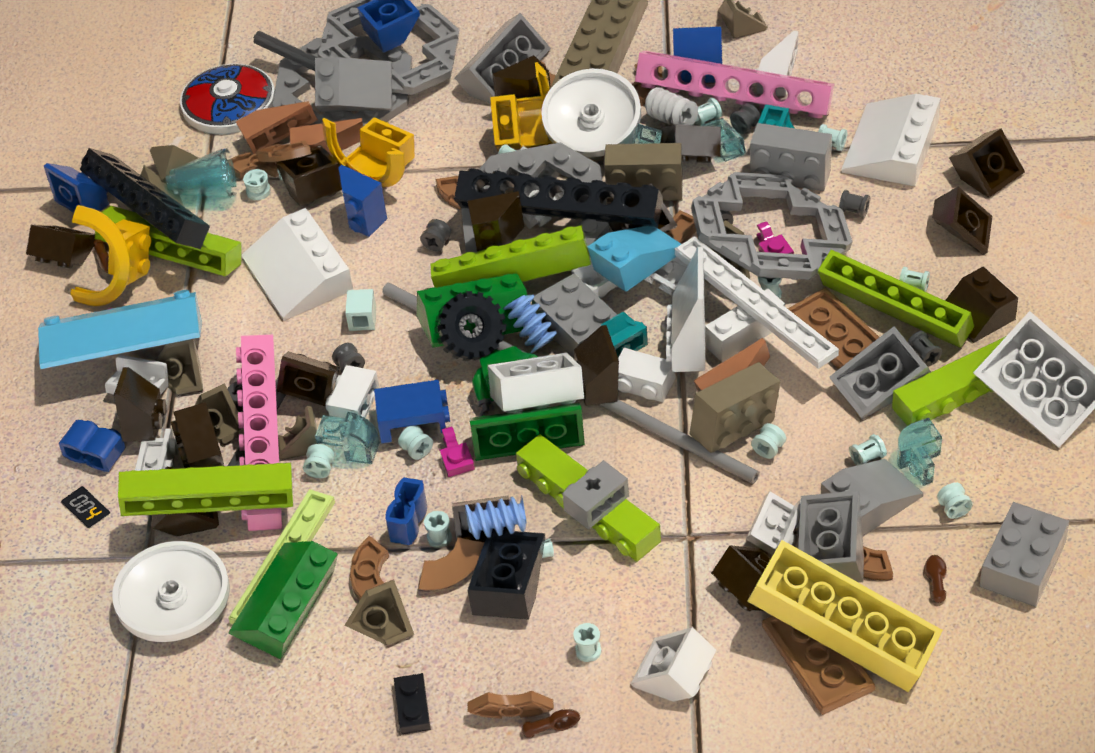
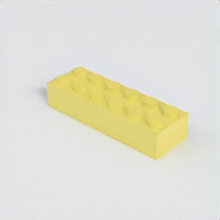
M781 540L748 599L749 603L907 692L910 691L919 679L943 631Z

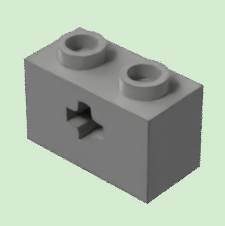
M603 460L596 467L590 468L576 483L570 484L562 493L564 511L589 530L629 497L628 478Z

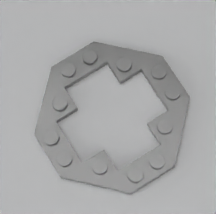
M356 0L328 12L318 58H351L343 51L356 44V36L348 29L361 24L357 7L372 0ZM421 4V6L416 7L420 12L416 24L435 39L422 45V53L431 61L400 75L392 69L393 93L414 95L451 78L459 39V28L432 5Z
M369 36L356 37V44L343 50L351 58L355 59L365 54L372 60L391 61L392 69L399 75L411 70L413 65L412 56L400 48L395 47L383 53ZM315 38L299 49L318 57L322 38ZM287 58L280 60L272 106L278 107L301 103L302 101L297 97L311 89L309 81L301 75L310 69ZM392 92V110L359 111L356 114H353L351 111L325 112L322 115L314 111L317 121L310 125L321 124L323 118L332 122L362 118L363 126L374 117L388 122L408 109V94Z
M561 142L491 155L479 169L483 173L502 171L508 175L511 173L515 175L526 173L532 177H537L548 166L567 178H577L582 182L589 183L592 180L602 181V172L599 164ZM490 186L482 187L480 193L486 192ZM589 195L581 196L578 202L586 201ZM461 208L466 253L477 252L470 212L467 208ZM594 219L582 220L577 225H582L587 246L610 230L609 222H600Z
M734 172L728 176V180L724 183L719 182L708 189L707 194L703 197L698 196L693 199L691 205L698 240L758 277L810 280L818 274L817 270L831 249L844 255L850 250L853 242L841 208L834 204L828 206L822 203L820 196L805 187L800 190L791 185L792 180L784 175ZM741 196L786 199L790 214L816 217L822 240L802 238L800 245L802 254L756 252L752 235L726 234L720 210L741 211L743 205Z

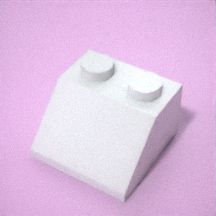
M693 627L656 637L630 684L636 689L673 702L692 698L699 691V684L704 674L712 665L711 660L716 649Z

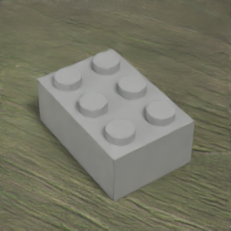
M757 123L750 142V173L784 175L792 180L791 185L795 187L825 191L831 172L832 134Z
M574 273L538 293L532 300V305L540 304L536 313L545 312L546 314L542 323H552L547 331H557L553 339L573 359L574 349L596 331L602 323L617 315Z
M1013 502L982 565L980 587L1037 607L1065 546L1069 520Z

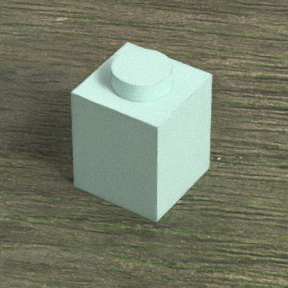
M373 289L347 290L345 314L349 331L375 330L376 301Z

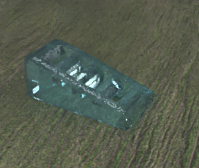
M723 118L702 125L721 127V158L725 162L746 153L743 137Z

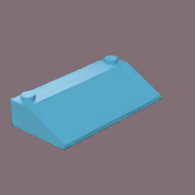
M181 290L175 292L173 297L62 319L59 316L44 318V322L40 323L38 327L40 369L200 338L202 319L196 292L190 293L189 290Z

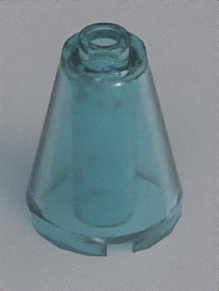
M227 148L217 150L170 170V175L166 176L168 190H173V193L176 195L236 197L237 192H232V187H237L232 159L227 160L225 155L230 153Z

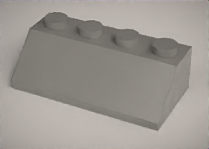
M519 13L500 27L454 79L469 96L491 103L490 97H495L493 73L533 55L540 61L551 48L524 16Z

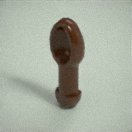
M95 240L93 244L102 271L108 273L109 254L105 250L103 241Z
M931 555L925 563V574L932 583V600L936 603H942L947 596L943 579L947 574V566L940 556Z
M573 709L555 711L550 717L531 723L530 721L524 723L522 733L530 738L534 737V734L550 729L556 731L569 729L580 721V713Z

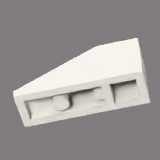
M798 31L791 32L761 59L759 69L755 70L791 76L798 52ZM757 83V93L763 94V86ZM778 87L776 89V96L786 97L787 90L783 87Z

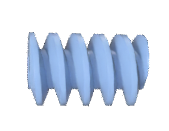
M534 294L523 295L503 308V310L512 309L508 315L509 319L518 318L513 326L514 328L523 327L519 336H529L525 345H535L530 352L531 354L550 343L557 334L556 330L547 331L552 324L551 322L542 323L543 318L546 316L545 312L536 313L540 304H530L535 297Z
M522 495L520 504L516 502L514 497H510L508 506H506L503 499H498L497 508L493 506L491 500L487 501L485 510H483L479 502L475 504L474 512L471 511L468 504L465 505L469 532H472L476 540L480 539L482 530L487 538L491 537L493 528L499 536L503 535L505 526L510 534L514 533L515 525L519 526L521 532L526 530L527 521Z

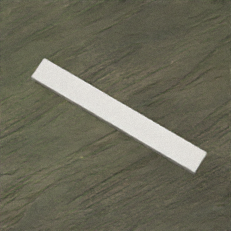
M695 236L675 248V256L688 265L697 247H703L704 279L817 369L839 356V349Z

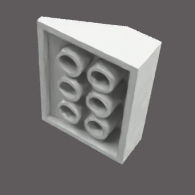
M912 94L867 103L841 173L916 186L939 121L941 98Z
M306 208L280 219L241 254L243 261L283 321L347 294V290H353L349 268Z
M697 247L672 295V305H667L666 361H672V372L705 371L703 247Z
M1031 311L1024 316L973 372L976 377L1058 448L1095 409V367Z

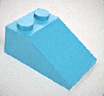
M643 226L606 233L590 244L588 251L594 270L627 292L676 257L675 248L680 246L681 243L656 227Z

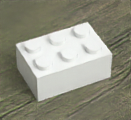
M568 353L488 365L490 395L503 412L519 413L522 411V408L529 407L544 409L553 403L569 405L575 403L577 399H584L582 368Z

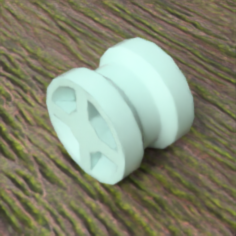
M254 169L244 175L243 181L246 186L247 196L250 199L262 200L269 196L271 189L267 173L264 170Z
M767 423L760 429V434L753 438L751 445L757 454L771 459L777 454L778 448L782 447L786 442V435L778 426Z
M418 425L407 427L401 433L398 444L402 449L408 450V454L414 460H419L430 452L433 440L427 434H423V430Z
M322 444L309 446L306 453L307 459L303 464V471L310 477L326 478L330 474V464L334 459L333 450Z
M958 482L944 486L937 494V500L940 505L945 506L944 511L948 518H960L966 515L973 507V502L969 496L965 495V489Z

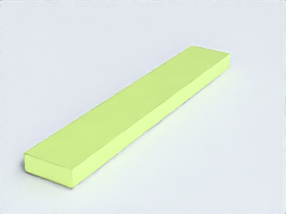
M311 489L308 490L228 617L230 624H234L282 545L287 542L313 540L335 504L333 496Z

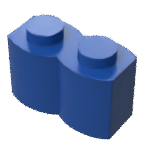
M75 420L58 443L62 455L67 459L77 463H86L90 467L104 472H109L126 448L120 432L113 428H99L94 422L89 420Z
M403 477L396 485L394 491L395 500L388 506L385 518L390 542L411 545L419 532L418 523L426 515L427 500L423 480Z

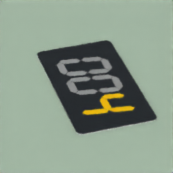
M83 486L61 500V503L87 528H91L110 514V511Z

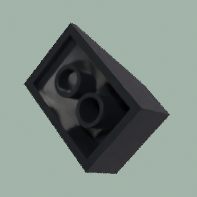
M492 530L491 537H486L467 589L472 615L529 620L537 594L545 533L514 531V533L510 534L509 531L503 530V535L499 536L496 530Z

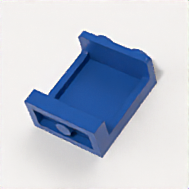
M439 379L374 389L381 444L392 442L391 429L439 422L442 433V429L446 428L445 423L450 422L446 389L440 390Z

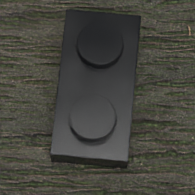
M423 673L393 678L401 735L431 730Z

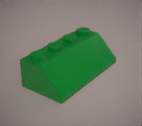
M517 273L417 291L416 316L432 348L444 346L443 343L439 345L437 341L440 338L439 333L435 334V327L438 324L435 320L440 314L439 310L454 296L460 293L464 294L466 291H472L473 294L482 292L483 297L490 296L493 298L492 303L494 305L497 303L500 305L501 308L498 311L500 314L504 313L505 319L502 322L503 325H506V330L502 335L520 332L523 327L514 328L513 326L518 318H508L512 309L503 310L506 305L523 295L527 296L526 288ZM466 320V325L463 327L465 331L469 330L472 334L476 325Z
M580 403L551 406L544 409L523 410L519 413H502L470 418L476 461L516 455V452L539 434L559 449L585 445Z
M314 541L284 543L232 625L229 634L281 660L333 574L338 553Z

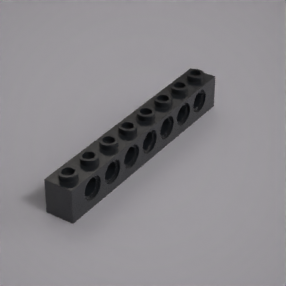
M88 148L86 155L81 161V172L175 243L201 249L210 225L113 154Z
M474 168L468 169V171H459L454 197L460 208L469 209L467 202L469 200L501 195L507 189L514 188L513 192L519 191L522 214L580 220L594 219L600 222L658 227L663 202L660 190L652 185L632 187L630 184L623 182L610 185L600 180H592L591 183L582 182L577 178L557 180L553 176L544 175L542 178H536L526 173H518L517 176L502 171L483 173V171ZM490 186L486 192L480 193L482 187ZM539 190L535 197H529L532 191ZM557 193H564L562 198L553 200ZM589 195L586 201L578 202L581 196ZM606 198H614L612 203L608 205L603 204ZM632 200H639L635 207H628Z

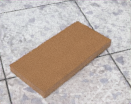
M826 287L788 308V310L839 349V356L830 361L837 369H840L879 338L873 330Z
M774 616L762 620L763 629L821 715L875 691L874 682L861 665Z

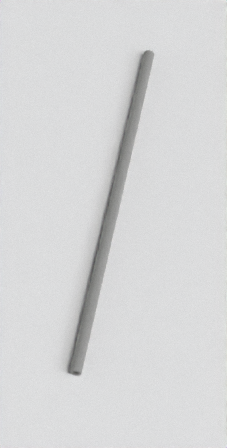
M389 282L384 285L382 290L384 295L417 311V296ZM502 340L496 349L501 351L513 345ZM620 400L598 404L752 484L759 478V471L718 450L710 453L693 437Z

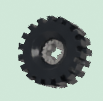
M466 291L464 294H457L439 310L440 314L435 320L438 323L437 327H435V334L439 333L440 338L437 341L439 345L443 343L445 346L443 350L446 353L451 352L453 354L452 357L455 359L463 358V361L474 359L475 361L496 350L499 346L498 344L504 338L502 333L506 330V325H503L502 322L505 319L504 313H499L498 310L501 307L498 303L496 305L492 303V297L488 296L485 298L482 292L473 294L472 291ZM466 320L476 325L472 334L469 330H464L463 326L466 325Z

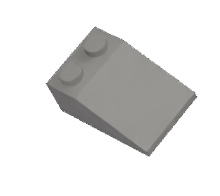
M342 57L315 58L316 108L320 112L392 110V62Z
M893 326L829 378L859 416L864 419L890 405L893 400V390L931 371L896 327Z
M886 459L844 468L821 483V494L859 491L862 537L923 497V492Z
M859 491L801 496L798 549L854 581L863 582L864 552Z

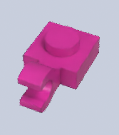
M765 221L757 224V228L760 231L756 235L760 241L758 245L759 252L794 254L793 249L782 234L774 237L768 222Z
M453 427L442 429L446 448L440 450V456L448 477L475 470L467 443H457Z

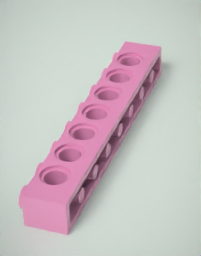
M645 50L639 53L635 82H640L641 86L654 89L656 85L663 86L665 90L673 93H679L680 89L689 91L688 95L703 97V94L712 95V98L718 101H726L727 98L736 99V103L740 105L750 104L751 102L759 103L760 108L763 109L765 104L789 108V113L798 114V111L808 112V116L813 118H822L823 115L829 113L834 83ZM659 66L667 69L668 76L666 79L659 77L657 73ZM683 70L690 72L692 76L690 83H686L681 79V72ZM707 74L715 78L716 83L714 87H709L705 84L704 79ZM730 79H736L739 82L740 87L738 91H732L729 88L728 82ZM753 83H759L763 86L764 91L762 95L753 93ZM778 87H783L787 90V99L781 100L776 96V89ZM803 91L809 92L812 96L811 103H803L800 100V93Z
M273 334L241 336V347H236V362L242 363V368H237V385L242 384L243 390H237L238 406H243V412H238L239 428H244V434H239V450L245 451V457H240V465L279 463ZM281 508L241 510L242 520H247L248 531L282 529Z

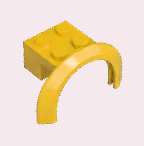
M535 62V69L541 96L516 99L515 94L490 97L494 143L497 151L503 145H508L517 150L523 146L533 148L553 144L544 130L542 121V106L550 86L547 73L538 62Z
M375 117L360 129V146L345 157L338 144L336 123L325 118L322 119L326 145L333 158L339 162V165H344L381 182L382 188L393 186L403 177L405 166L415 158L414 134Z
M77 205L72 217V223L87 226L98 232L109 245L108 274L114 276L109 286L104 290L92 291L75 287V290L71 289L70 295L78 303L90 306L107 305L116 300L123 293L127 285L148 274L150 268L149 247L151 245L150 226L125 219L114 223L109 217L98 210Z

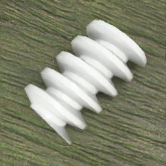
M661 87L652 89L646 97L645 109L652 118L670 126L675 124L693 125L697 120L698 107L694 101L671 93Z

